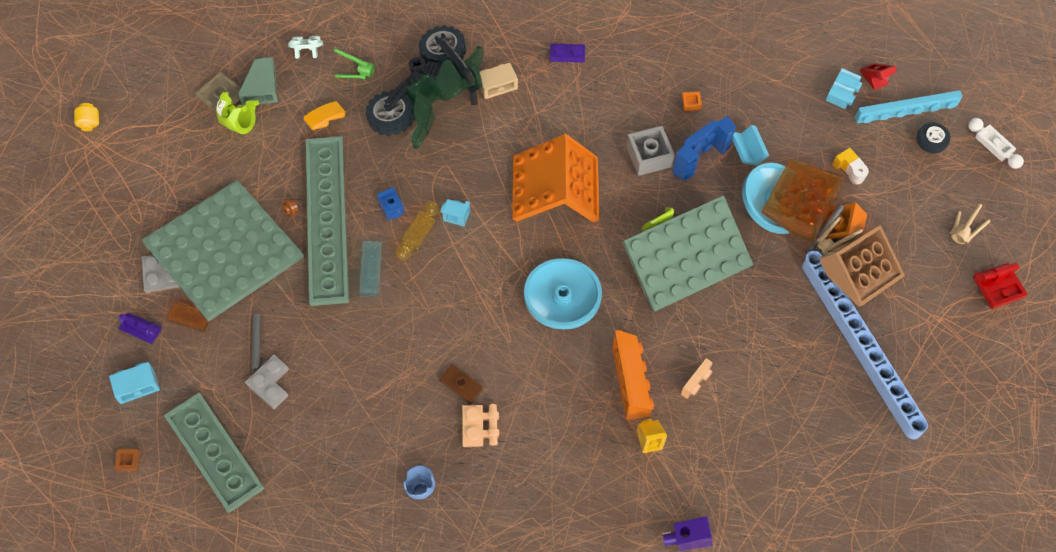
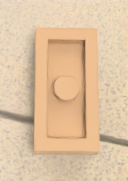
M706 358L683 387L681 393L683 397L688 399L691 394L695 395L701 387L699 385L702 380L706 381L712 373L710 370L712 362Z

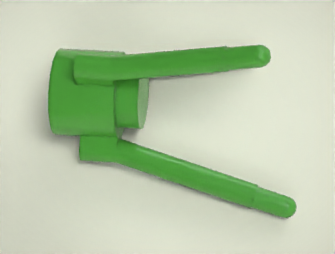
M334 49V52L358 63L357 72L360 73V75L335 74L336 78L366 80V77H372L375 68L374 64Z

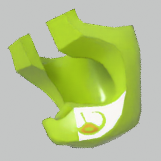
M222 92L216 105L218 122L236 133H249L255 124V108L259 105V101L249 100L246 101L245 105H238L236 107L228 95L229 92Z

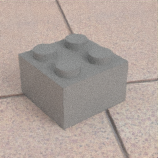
M663 126L628 134L626 148L638 176L673 166L675 155Z

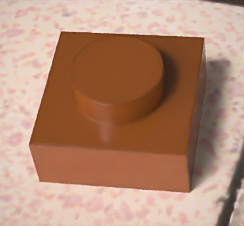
M117 449L114 469L116 471H138L139 449Z

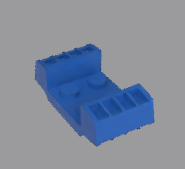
M729 116L719 121H711L685 140L684 146L676 153L673 174L682 180L689 179L695 175L699 155L702 152H707L714 146L723 155L730 148L736 126Z

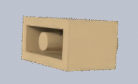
M511 63L500 64L497 67L484 69L477 73V82L484 99L518 89V78Z

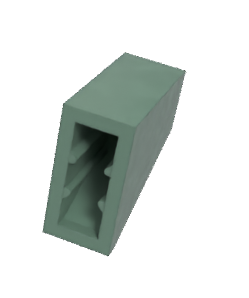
M273 57L254 60L239 91L242 105H245L246 101L258 100L259 104L278 102L276 67Z

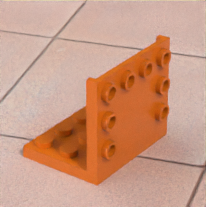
M566 133L513 155L512 219L516 222L562 204H566L593 223L599 221L598 157Z

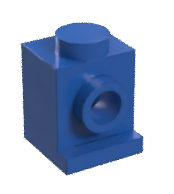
M394 187L377 194L378 203L387 220L399 218L405 213L404 206Z

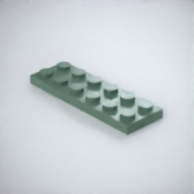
M197 393L164 415L228 513L265 489L200 393Z

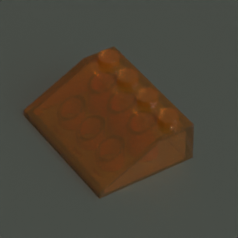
M790 158L762 213L795 237L814 243L841 191L843 175Z

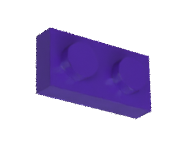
M550 43V62L585 63V44Z

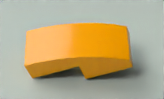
M335 101L311 111L304 116V121L312 130L327 127L330 120L345 117L346 111Z

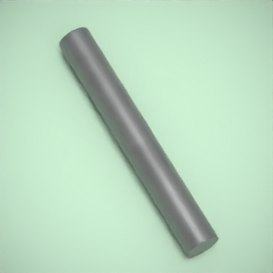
M837 205L806 249L807 252L816 250L817 239L825 233L845 208L842 205Z

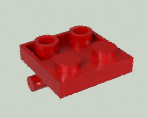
M1005 263L976 273L972 277L991 310L1023 299L1028 295L1014 271L1019 269L1018 263Z

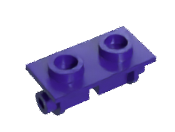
M131 313L121 314L118 319L121 321L119 330L150 344H153L162 330V327Z

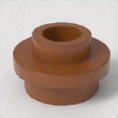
M293 199L283 200L281 207L284 214L289 217L295 216V213L298 212L295 201Z

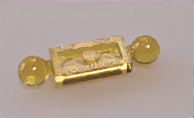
M428 202L425 205V212L422 210L418 212L401 238L400 242L404 245L399 246L396 250V255L400 260L409 259L411 256L410 249L416 251L436 221L432 216H436L440 210L436 202Z

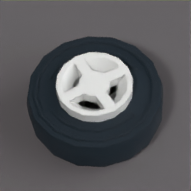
M936 122L924 124L919 129L916 139L918 145L924 151L940 153L948 147L951 136L945 126Z

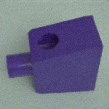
M707 516L675 523V531L662 533L665 546L678 544L679 551L712 546V536ZM684 534L689 535L688 537H682Z

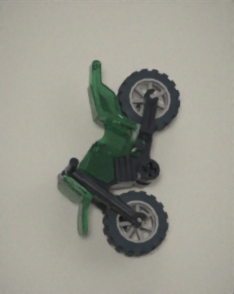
M436 26L434 29L426 31L427 33L421 36L422 39L419 40L421 57H414L409 61L411 75L405 81H402L395 90H390V92L383 91L382 94L375 95L374 99L369 101V105L366 106V117L369 126L372 127L374 132L377 131L378 134H386V136H391V134L398 135L401 131L405 132L408 126L411 127L412 121L416 119L418 125L411 136V143L414 149H418L427 135H429L436 118L432 106L434 101L441 100L445 102L467 89L470 93L471 105L478 104L477 90L479 91L483 87L478 70L484 56L483 47L477 46L473 54L463 61L464 55H466L464 35L453 26Z

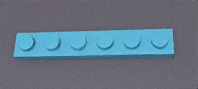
M959 90L860 107L854 118L856 123H869L875 120H886L892 117H903L926 111L934 112L944 108L951 109L958 105L962 98V93Z

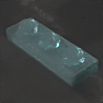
M363 241L360 296H379L382 242Z

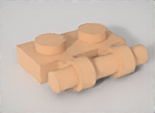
M483 405L463 406V447L483 446V439L489 438L490 445L498 444L499 429H497V420H499V412H497V405H489V412L483 413ZM483 421H489L488 430H483Z

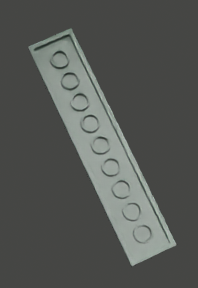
M341 136L306 139L310 306L349 303L343 138Z

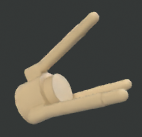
M982 204L977 206L965 225L961 224L958 226L961 211H958L954 226L950 231L951 237L955 242L959 244L969 243L977 233L990 223V219H988L972 233L970 232L969 226L981 209Z
M837 217L825 233L817 239L818 244L815 247L824 256L862 233L863 229L853 232L836 243L830 238L825 239L841 220V217Z

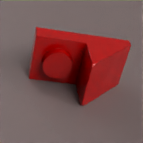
M873 63L861 68L860 72L871 87L876 90L888 85V78L896 73V68L894 65Z

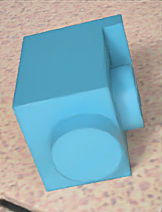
M447 199L446 202L442 203L440 211L443 214V221L465 226L470 213V202L466 201L463 204L458 200L452 201Z

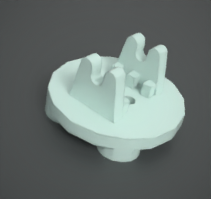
M296 36L292 37V40L288 42V47L295 49L296 59L300 57V50L304 48L312 50L313 58H317V47L323 45L320 36H310V39Z

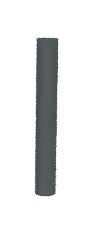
M253 314L251 370L257 371L260 368V314Z

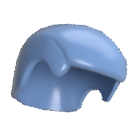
M416 465L407 471V478L403 482L405 492L413 499L427 498L433 493L436 483L431 470L424 465Z

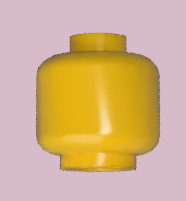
M90 103L79 104L74 110L75 125L81 128L82 131H92L93 128L99 125L98 109Z

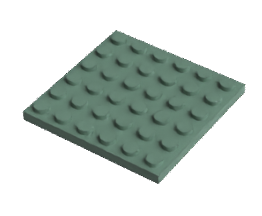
M238 180L142 239L146 248L208 322L304 258V254Z

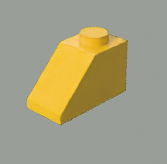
M646 419L638 424L637 434L642 453L662 450L667 434L659 420Z

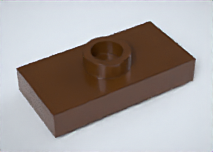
M453 365L439 379L443 385L470 404L473 403L483 390L480 384Z

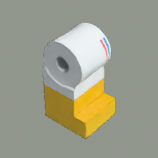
M851 148L837 155L832 163L836 169L841 167L853 184H861L869 172L867 166Z

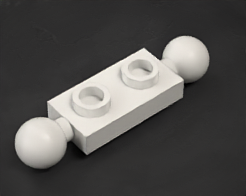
M973 118L969 121V129L973 132H979L975 138L1001 162L1007 158L1009 166L1014 169L1020 168L1023 165L1024 160L1022 156L1013 154L1016 148L991 125L984 128L983 121L980 118Z

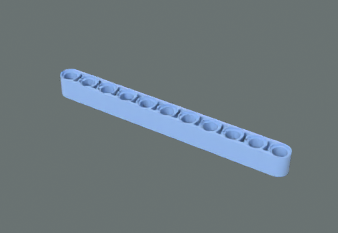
M818 251L808 252L802 263L803 271L904 434L910 439H918L928 428L925 417L849 297L827 276L819 258L823 257L822 254ZM859 340L864 341L866 345L860 343ZM880 373L884 374L886 378H883ZM890 390L895 391L897 395L892 394ZM901 407L907 409L908 413H905ZM912 425H916L919 431L915 430Z

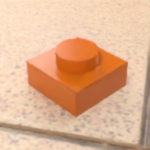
M700 91L682 93L681 98L684 111L702 109Z

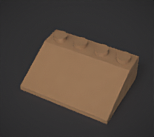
M881 225L864 230L819 258L827 276L859 307L905 276Z

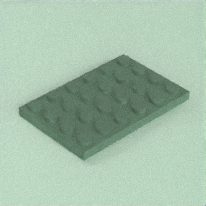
M720 196L622 241L652 312L753 266L724 196Z

